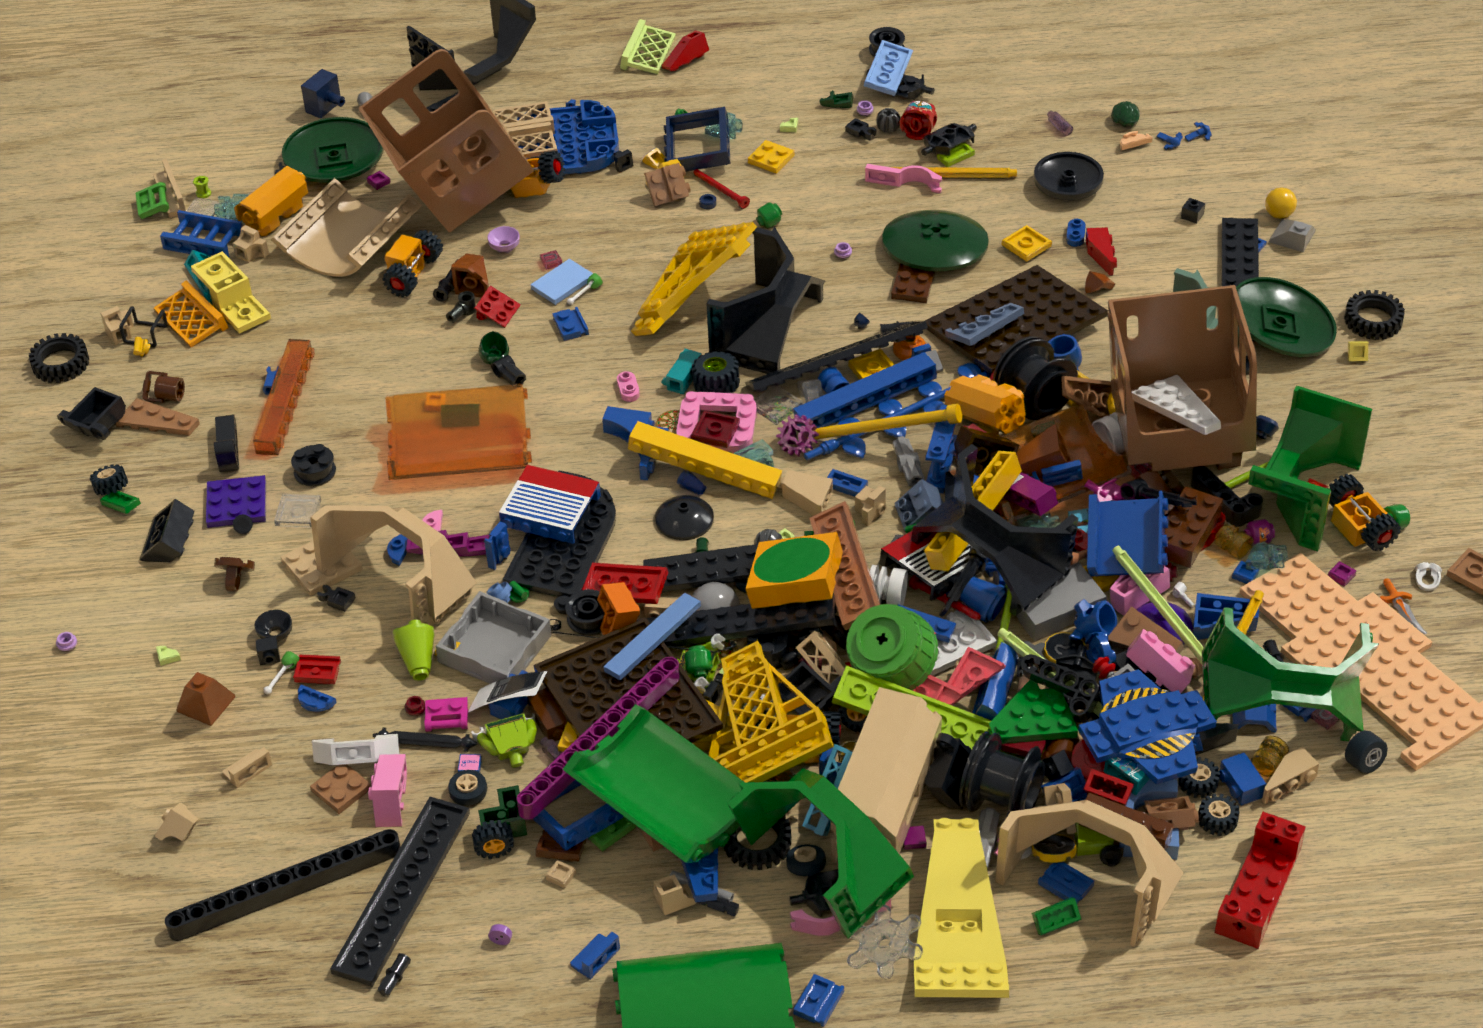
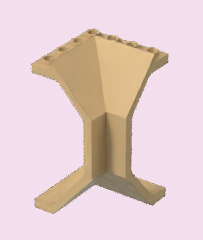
M325 505L310 517L317 570L321 573L328 570L377 529L389 525L423 549L424 568L405 584L409 589L411 620H420L421 623L433 626L435 623L440 622L449 611L454 610L458 603L468 598L472 592V587L477 584L446 537L403 507L392 509L389 506Z
M1088 800L1011 811L1000 827L996 883L1005 884L1028 847L1077 822L1131 847L1139 882L1134 889V892L1138 894L1130 946L1135 947L1139 940L1142 941L1148 930L1146 927L1149 923L1153 924L1184 874L1144 825Z

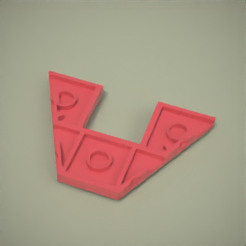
M968 647L948 683L928 675V678L912 691L949 705H954L1003 670L1006 665Z

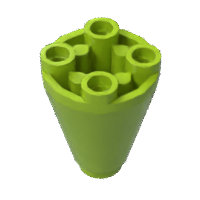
M415 619L409 621L408 625L394 629L393 637L410 675L414 680L421 681L429 677L435 634L433 626L421 623L420 620Z

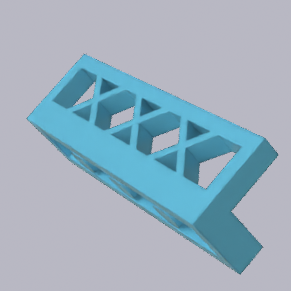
M834 744L822 776L827 779L830 773L836 771L837 777L833 785L838 789L853 751ZM838 750L846 753L841 766H838L835 760ZM811 803L802 826L815 831L814 833L818 835L828 836L831 821L821 811L815 810L816 807ZM820 812L821 817L817 827L809 824L812 815Z

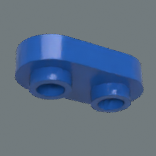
M1075 218L1068 222L1066 238L1068 245L1073 247L1083 245L1086 228L1083 220Z

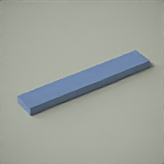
M686 593L681 595L604 666V672L621 680L699 609L701 601Z

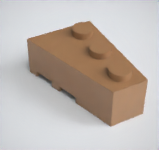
M1132 606L1108 636L1110 646L1128 650L1131 643L1144 629L1147 632L1154 633L1164 644L1171 645L1178 654L1184 649L1182 641Z

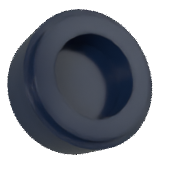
M712 194L702 195L699 198L700 207L706 210L715 208L717 205L716 197Z

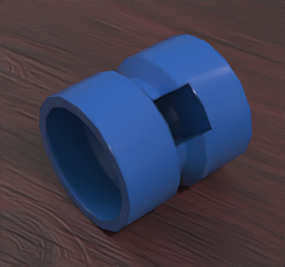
M828 367L818 376V384L826 394L850 384L836 367Z

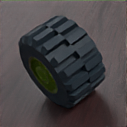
M715 351L705 353V355H700L698 359H695L694 363H692L695 391L734 393L740 383L739 366L736 358L729 353L725 354V352Z

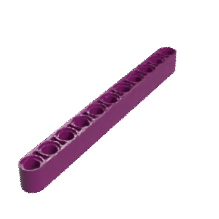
M673 657L663 658L517 795L519 816L527 820L533 819L575 780L563 770L575 751L596 750V744L608 735L613 737L619 731L617 726L635 704L642 706L648 711L661 696L666 694L679 681L678 660Z

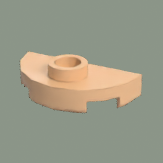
M1138 131L1128 132L1123 135L1120 141L1121 150H1126L1151 143L1153 137L1147 133L1146 135L1138 134Z

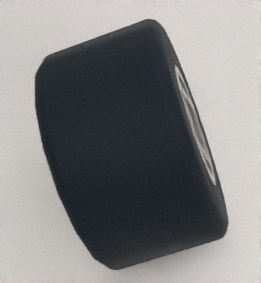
M1364 730L1358 732L1348 742L1345 749V758L1357 770L1368 774L1378 769L1384 762L1388 747L1386 742L1371 731Z

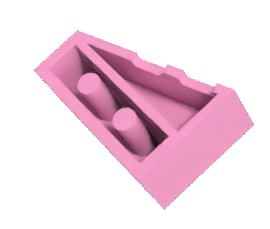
M1164 566V573L1144 574L1160 594L1170 588L1169 568ZM1120 575L1110 588L1111 605L1122 615H1125L1131 606L1138 609L1150 601L1130 575Z
M1143 629L1128 647L1126 656L1145 673L1147 671L1152 673L1157 678L1156 683L1160 687L1165 685L1171 692L1179 690L1182 693L1191 681L1195 668L1193 662L1188 657H1182L1171 645L1161 642L1150 631L1147 632Z
M405 754L379 755L378 763L374 764V775L371 777L372 787H369L368 796L369 800H373L376 827L402 826L401 810H404V802H401L402 794H405L407 781Z

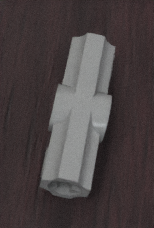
M904 436L897 437L893 441L899 471L904 473L908 486L913 487L921 479L924 480L917 452L913 451L909 439Z
M988 807L981 810L978 820L987 869L991 852H994L996 831L1000 819V813Z

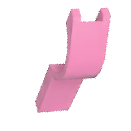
M867 164L865 167V182L900 187L904 183L917 181L927 184L931 188V192L941 193L942 188L939 187L942 177L922 166H907L898 169Z
M891 899L875 914L890 911ZM802 909L790 912L791 919L795 920V922L790 923L791 929L794 931L823 936L831 935L840 930L834 916L820 919L807 915Z

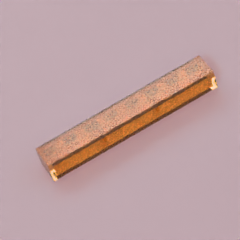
M289 339L253 439L256 454L279 455L280 449L284 447V437L288 435L289 423L292 422L293 411L298 405V396L302 394V385L306 382V373L310 370V361L315 355V350L312 348L310 340Z

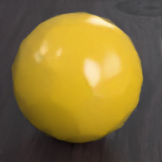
M1283 187L1275 188L1267 195L1265 207L1267 212L1274 218H1287L1296 210L1297 199L1290 189Z

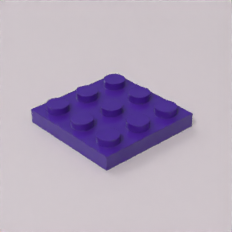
M265 475L207 482V528L233 525L235 517L241 514L249 516L253 523L266 522Z

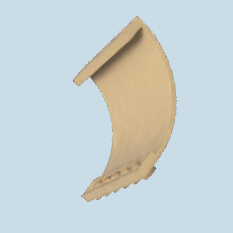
M334 178L271 241L293 260L314 272L334 277L348 276L358 271L422 205L408 194L390 213L382 212L354 198L347 192L348 189Z

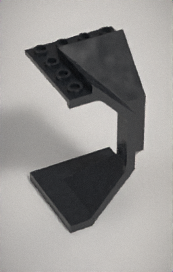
M490 0L494 37L498 39L497 53L463 71L473 85L502 70V67L511 63L536 21L535 6L526 0ZM411 26L406 27L412 68L439 49L446 50L455 61L452 49L448 51ZM442 69L436 70L418 83L420 91L457 90L456 86Z
M757 227L752 232L754 234L755 285L766 288L729 302L709 299L706 303L709 353L715 351L725 352V354L729 353L736 358L739 367L769 374L780 370V359L792 316L802 297L818 300V303H821L824 299L823 285L826 281L796 273L794 257L776 228L774 227L770 231Z
M971 444L958 454L953 496L913 526L911 541L918 545L933 532H952L994 563L1012 595L1009 612L1017 616L1022 611L1025 612L1035 600L1038 601L1048 589H1053L1060 579H1064L1069 575L1079 518L1071 514L1054 528L1019 527L1003 519L973 496L972 486L978 448Z

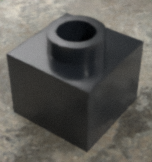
M1189 198L1182 207L1181 219L1197 224L1204 215L1206 203Z
M276 636L255 640L260 666L281 662Z
M1065 750L1053 753L1041 760L1045 762V774L1049 781L1061 777L1074 769Z

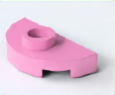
M433 511L427 514L422 521L435 530L441 531L443 511Z

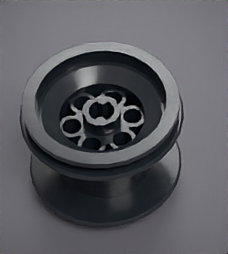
M1030 336L1017 341L1006 350L997 363L993 381L998 386L1005 383L1014 386L1017 390H1021L1024 395L1025 417L1032 421H1039L1052 416L1066 405L1069 399L1062 396V376L1078 377V371L1075 363L1070 359L1059 358L1054 360V350L1048 341L1036 336Z
M986 731L982 733L974 744L964 768L959 789L960 806L968 808L969 812H975L984 800L1007 807V816L1011 811L1034 808L1045 776V762L1041 761L1040 748L1038 746L1031 748L1025 758L1022 759L1001 752L1002 740L999 733L991 734Z

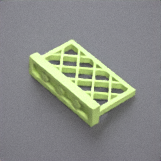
M639 19L622 54L620 69L627 70L629 66L658 74L672 46L676 33L645 25L646 20ZM648 41L650 44L644 45L643 42ZM663 45L665 48L659 49L658 46ZM644 50L645 53L639 54L638 51ZM654 55H660L659 58L654 57ZM649 57L651 60L645 61L643 58ZM655 64L656 68L651 67L649 65Z

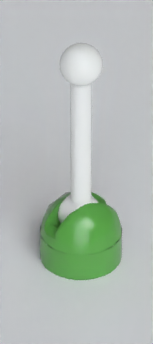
M596 273L589 276L587 286L574 297L568 298L567 304L572 305L574 300L589 288H599L603 284L601 277Z
M286 651L281 659L283 667L269 686L264 688L265 694H271L272 687L286 669L296 667L299 657L295 653Z

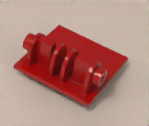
M490 285L474 309L477 310L476 318L478 320H484L488 317L505 328L521 304Z

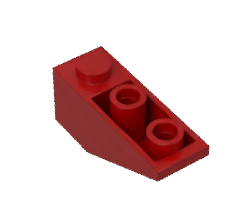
M695 30L682 37L662 64V69L676 71L679 69V66L691 63L692 59L704 56V53L709 51L704 32Z
M1108 227L1086 228L1085 243L1087 253L1112 276L1114 268H1117V258L1114 257L1115 247L1111 246L1113 242L1112 234H1109Z

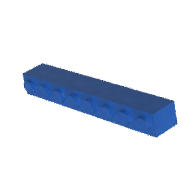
M923 352L793 408L794 416L797 414L801 418L802 415H805L807 419L810 418L813 421L812 424H815L817 428L826 427L936 379V364Z

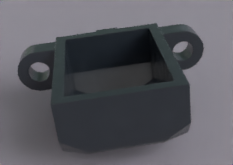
M94 387L70 412L62 410L57 415V418L63 425L78 431L80 434L105 440L110 435L108 429L125 414L126 405L121 396Z
M802 661L785 678L816 707H819L823 713V711H829V708L835 704L832 703V699L842 676L837 677L832 683L828 684ZM783 683L778 684L783 703L797 697ZM804 704L792 710L795 715H802L811 709Z
M939 733L936 739L937 746L934 748V760L927 772L925 784L927 789L940 803L950 809L963 810V807L959 804V789L964 768L972 749L966 746L960 738H954L946 733Z

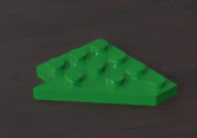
M1029 680L993 718L988 726V731L991 734L995 732L1000 734L1002 744L1077 738L1078 729L1063 693L1051 688L1040 689L1038 683Z

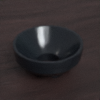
M269 610L262 613L256 619L254 624L255 631L263 639L274 637L270 635V632L280 630L281 633L275 635L277 641L290 634L292 619L285 611Z

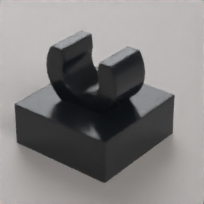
M627 149L623 152L619 150L614 153L615 167L619 173L634 166L630 150Z

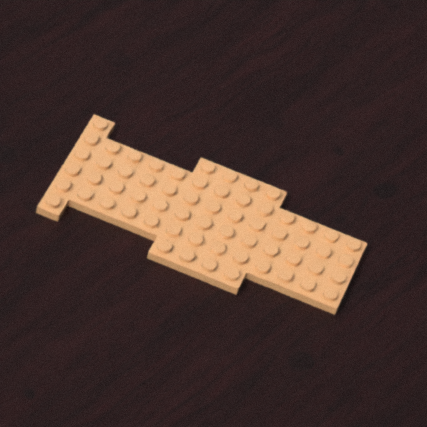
M1302 553L1240 588L1239 593L1246 599H1250L1256 590L1264 593L1259 611L1292 639L1281 646L1280 652L1295 664L1331 668L1338 666L1358 636L1360 623L1369 624L1370 633L1373 634L1372 643H1379L1359 676L1361 700L1412 744L1401 752L1400 758L1415 771L1483 729V701L1478 703L1421 655L1422 652L1431 648L1432 641L1374 592L1357 601Z

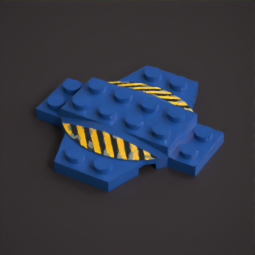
M1139 669L1099 681V692L1103 708L1099 719L1080 724L1078 728L1079 733L1097 763L1116 757L1122 760L1126 758L1133 759L1137 763V767L1155 784L1164 783L1197 772L1198 765L1193 739H1195L1196 733L1215 728L1217 721L1197 690L1181 694L1179 690L1173 692L1163 690Z

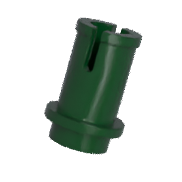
M700 537L696 540V550L694 553L708 551L709 541L707 538Z

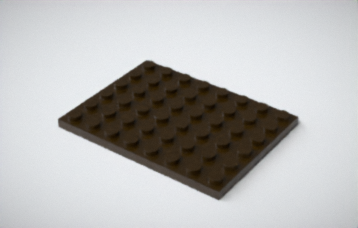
M1036 265L925 321L928 331L992 375L1002 355L1017 341L1030 336L1050 341L1058 335H1072L1107 317L1108 310L1039 265ZM1009 303L1024 308L1025 314L991 333L990 336L981 339L975 345L969 346L945 335L946 329L951 328L955 330L959 328L958 324L963 322L967 324L975 321V317L991 315L990 311Z
M647 618L533 665L535 672L547 671L542 683L578 737L663 658H675L666 644L662 642L621 680L604 672V666L650 625ZM679 664V681L666 694L661 696L648 711L693 743L723 730V723Z

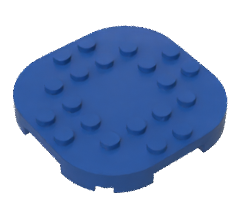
M580 100V106L549 108L554 120L555 134L553 136L557 151L561 154L560 157H563L562 162L565 164L563 165V168H565L564 174L597 171L615 161L614 153L619 151L616 116L609 106L604 107L598 101Z

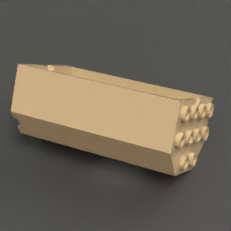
M879 687L838 790L867 815L900 854L926 785L925 778L934 760V748L937 746L936 739L938 734L941 733L942 716L936 711H930L926 707L927 702L921 697ZM831 822V830L835 834L831 837V862L838 864L836 826Z

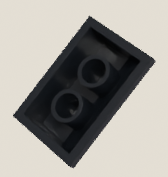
M174 499L153 517L140 560L145 562H171L176 557L179 558L185 550L183 546L189 537L188 530L194 522L192 518L195 511Z

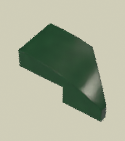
M832 90L829 97L821 98L819 102L820 105L826 107L850 108L853 105L854 97L852 92L835 95V92Z

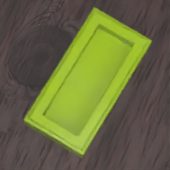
M964 142L952 148L949 156L937 154V159L946 167H950L974 156L975 150Z

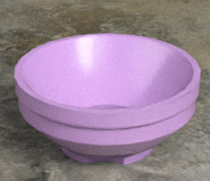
M509 226L497 227L488 234L490 247L500 253L512 251L520 241L519 232Z

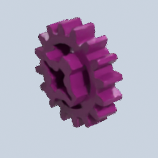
M795 414L794 419L788 416V422L782 421L784 426L777 428L781 432V434L776 435L780 439L778 445L783 446L782 450L784 452L788 451L789 455L792 456L795 452L800 457L801 452L807 453L808 448L813 450L812 443L817 444V441L814 439V437L819 436L815 431L817 426L812 424L813 421L810 418L807 419L805 415H802L800 418ZM790 444H796L798 447H792Z

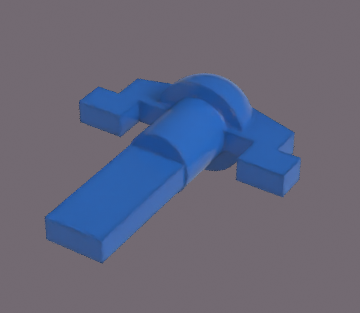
M1195 122L1196 128L1200 127V129L1185 136V139L1189 142L1205 134L1204 138L1208 141L1212 134L1208 125L1202 122Z
M1161 132L1156 136L1170 143V145L1166 144L1164 146L1166 150L1178 147L1183 138L1180 132L1176 134L1175 138Z

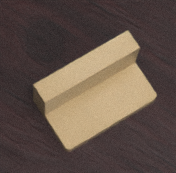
M265 747L260 750H253L222 771L223 775L236 788L240 787L272 766L269 751Z

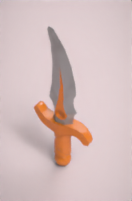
M1384 579L1383 584L1390 596L1381 595L1380 598L1386 603H1393V607L1398 610V613L1421 633L1427 634L1415 619L1410 606L1403 601V599L1412 600V595L1407 592H1398L1390 579Z

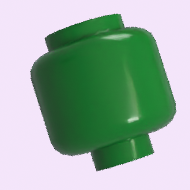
M768 202L757 209L756 221L760 226L764 225L766 228H771L781 221V215L783 214L776 203Z
M1394 504L1384 508L1400 525L1401 529L1406 528L1410 524V512L1406 506Z
M692 646L684 654L686 672L694 675L695 678L707 676L706 673L712 670L711 652L705 649V646Z

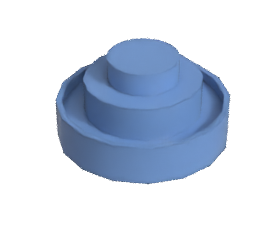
M497 582L487 590L486 594L508 603L512 587L507 582H502L501 584Z

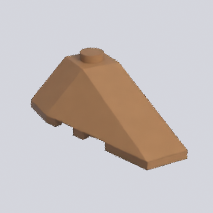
M1062 376V396L1101 418L1110 416L1107 400L1112 393L1111 381Z

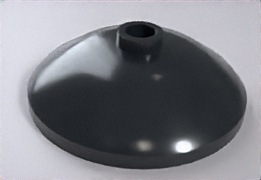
M691 495L672 497L663 502L655 513V523L658 530L663 535L676 540L698 538L708 532L714 522L712 507L705 500Z

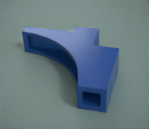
M607 406L602 418L603 432L617 436L627 443L637 421L654 426L655 422L652 420L651 412ZM657 427L669 431V428ZM638 453L641 459L639 464L640 480L648 481L650 473L654 472L655 460L657 459Z

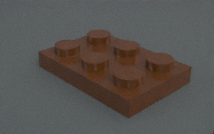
M900 263L891 292V299L927 303L936 271L920 270Z

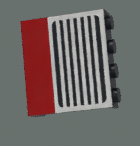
M911 531L881 548L879 564L888 567L895 562L931 587L930 601H933L950 591L968 562L971 545H967L949 571L932 570L924 550L937 532H933L917 545L911 541ZM986 563L977 569L974 576L985 571Z

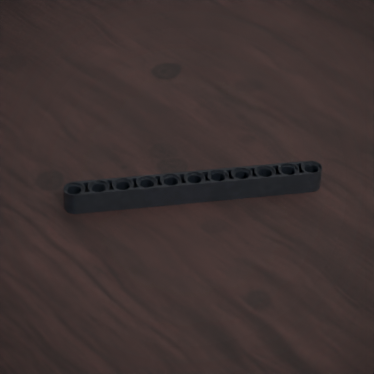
M393 829L383 830L175 910L165 917V925L169 937L174 941L184 940L390 860L396 856L401 847L398 833Z

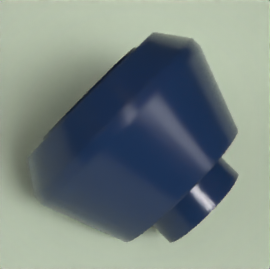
M1263 415L1256 416V436L1266 439L1273 436L1279 430L1278 423L1273 419Z

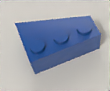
M1197 593L1193 635L1197 640L1209 638L1224 607L1233 608V621L1237 628L1250 599ZM1259 608L1255 616L1253 617L1247 632L1256 631L1259 618Z

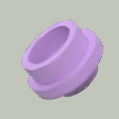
M861 101L857 106V112L863 116L871 114L873 112L872 103Z
M841 242L836 245L834 254L839 258H847L852 254V248L848 243Z
M71 632L59 634L56 640L57 648L61 651L73 649L77 645L75 635Z

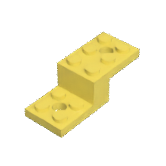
M223 251L191 265L192 272L210 290L213 306L239 334L271 319L270 313L252 295L249 278Z

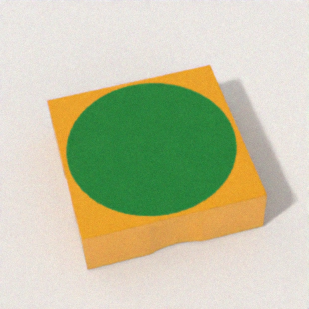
M831 532L759 542L745 588L751 608L832 599L836 583L835 575L839 569L843 554L838 533Z

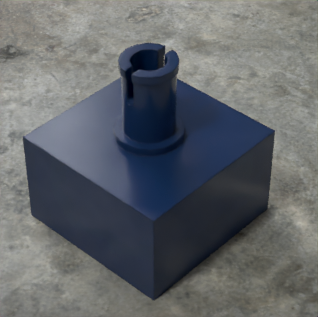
M321 69L301 85L305 112L321 119L337 105L342 107L345 103V97L340 94L337 74Z

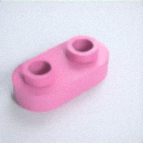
M628 371L618 374L617 385L621 398L627 402L636 401L640 393L635 375Z

